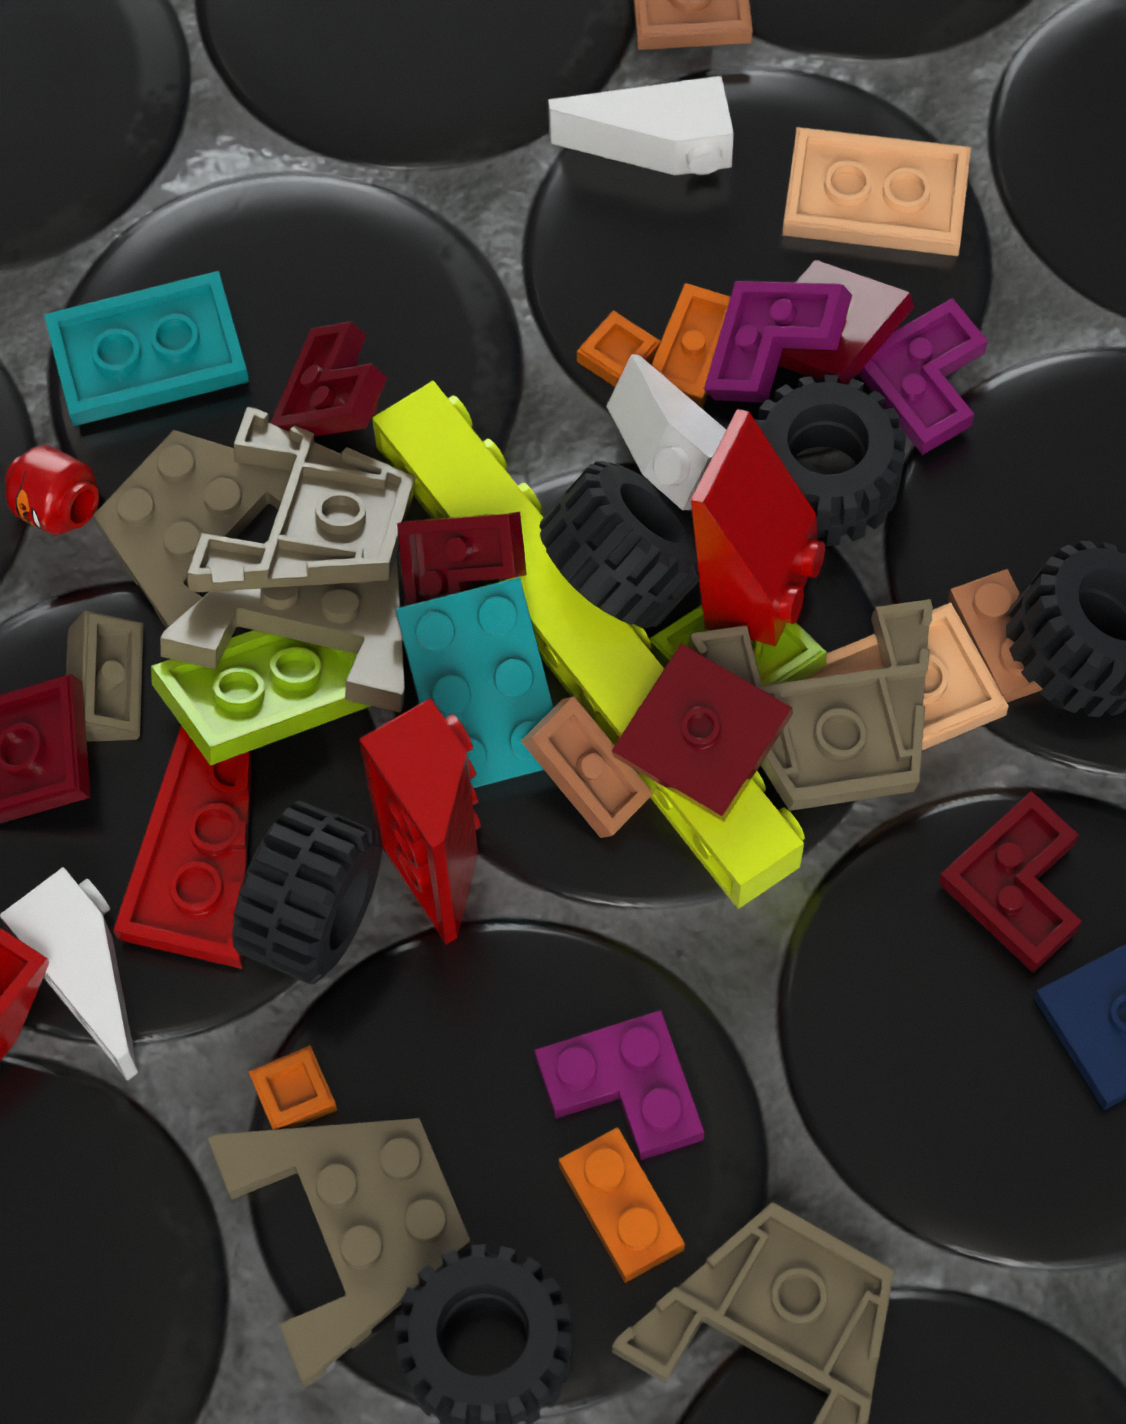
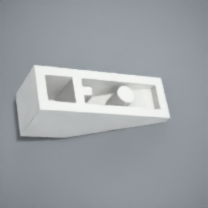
M721 76L548 100L551 144L671 175L688 173L703 175L715 172L718 169L732 167L734 132Z
M631 355L607 404V408L642 475L680 509L692 510L691 498L726 429L640 355Z
M62 867L2 912L0 918L9 934L48 958L49 965L43 978L128 1081L138 1073L113 938L103 917L111 909L97 888L88 879H85L78 885L65 868Z

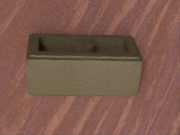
M85 610L68 629L66 675L73 674L83 684L87 742L137 740L140 737L143 623Z

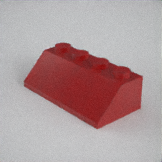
M430 698L359 740L376 831L380 836V846L447 945L458 937L478 857L476 830L481 828V823L473 809V805L479 801L470 783V779L476 776L473 765L467 755L469 751L473 750L472 742L459 719L454 714L444 718Z

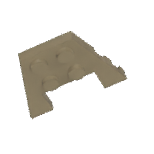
M247 407L234 442V462L292 472L268 542L263 544L202 533L187 573L188 591L213 592L389 580L399 547L397 523L407 520L414 496L415 476L347 447L342 451V454L314 443V433L296 425L290 429V432L268 423V413Z
M173 430L97 510L93 517L97 528L136 585L138 584L147 596L157 616L167 629L202 598L196 592L188 591L187 576L201 534L236 539L267 504H271L279 510L292 471L234 462V448Z
M395 558L390 578L386 581L208 592L163 632L160 638L161 657L216 669L236 627L248 628L356 653L358 655L346 680L345 700L401 713L404 706L405 684L402 638L395 614V609L400 608L397 558Z
M931 599L875 608L871 620L884 668L766 686L761 684L747 625L691 633L687 644L688 648L792 707L793 715L761 763V767L789 811L915 791L920 782L925 716L923 699L925 676L928 672L929 664L928 634L933 612Z
M420 1118L216 1134L207 1138L231 1200L294 1174L299 1175L346 1293L340 1299L279 1324L303 1387L316 1382L326 1373L325 1369L350 1347L354 1349L372 1333V1328L402 1304L401 1299L407 1288L410 1287L415 1290L419 1285L417 1274L429 1264L436 1270L443 1265L441 1255L456 1249L458 1258H460L471 1248L470 1238Z
M772 1202L707 1259V1263L678 1288L674 1287L658 1301L656 1307L632 1328L629 1327L618 1336L612 1346V1353L667 1384L702 1323H706L827 1393L829 1397L814 1424H868L894 1270Z

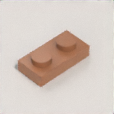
M1008 569L950 589L948 602L952 603L1001 695L1008 703L1041 691L1042 688L1035 681L1029 683L1021 673L1024 669L1022 662L1014 661L1009 650L1015 642L1006 637V625L1011 620L1008 613L1011 605L1020 593Z
M574 696L562 699L521 740L522 744L600 838L613 836L654 794L632 767L613 756L611 750L614 744Z

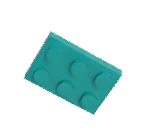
M219 271L44 314L73 426L249 382L247 368Z
M520 577L396 608L395 614L418 703L421 704L431 698L444 718L454 714L465 728L472 742L473 750L469 751L467 755L476 773V776L470 779L473 788L544 770L521 742L553 709V704Z

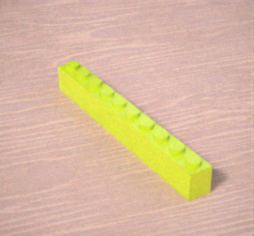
M433 380L372 417L376 448L390 466L415 476L414 496L432 519L520 512L527 575L521 576L520 580L540 657L570 696H574L615 746L666 667H663L651 653L652 645L645 630L605 613L584 598L563 577L546 552L547 549L541 541L539 525L543 519L541 515L543 510L537 496L526 483L522 482L517 485L506 472L507 464L499 448L490 439L482 442L471 428L473 424L467 409L456 396L453 395L447 398ZM515 578L480 581L483 583L484 586H487ZM635 770L654 793L650 798L737 909H740L800 868L804 848V832L799 822L789 810L784 807L777 810L764 794L766 787L758 771H756L723 822Z

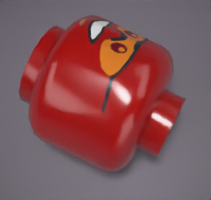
M41 445L30 449L22 456L16 458L6 473V502L11 512L16 517L49 534L58 536L83 527L93 517L97 509L99 490L97 489L96 477L91 467L50 445Z

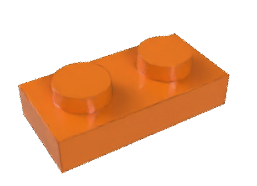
M685 283L651 366L703 409L708 396L704 387L731 297Z
M618 1127L559 1159V1168L625 1283L685 1250V1243Z

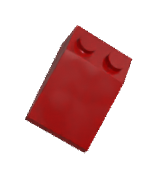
M737 409L691 498L704 626L706 630L711 631L747 625L750 640L776 646L786 623L794 624L800 615L804 598L803 588L809 577L816 578L819 575L825 555V544L822 541H818L815 511L750 412Z

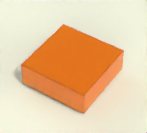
M613 310L577 350V362L616 387L630 356L640 355L651 364L661 341Z
M311 1045L248 1071L272 1130L298 1128L338 1111Z

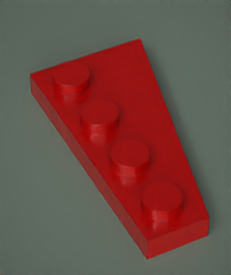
M180 727L113 929L117 940L242 969L243 955L236 953V949L233 946V918L238 894L247 872L253 750L210 766L184 728Z

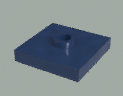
M1126 944L1036 990L1034 1000L1103 1110L1126 1099Z

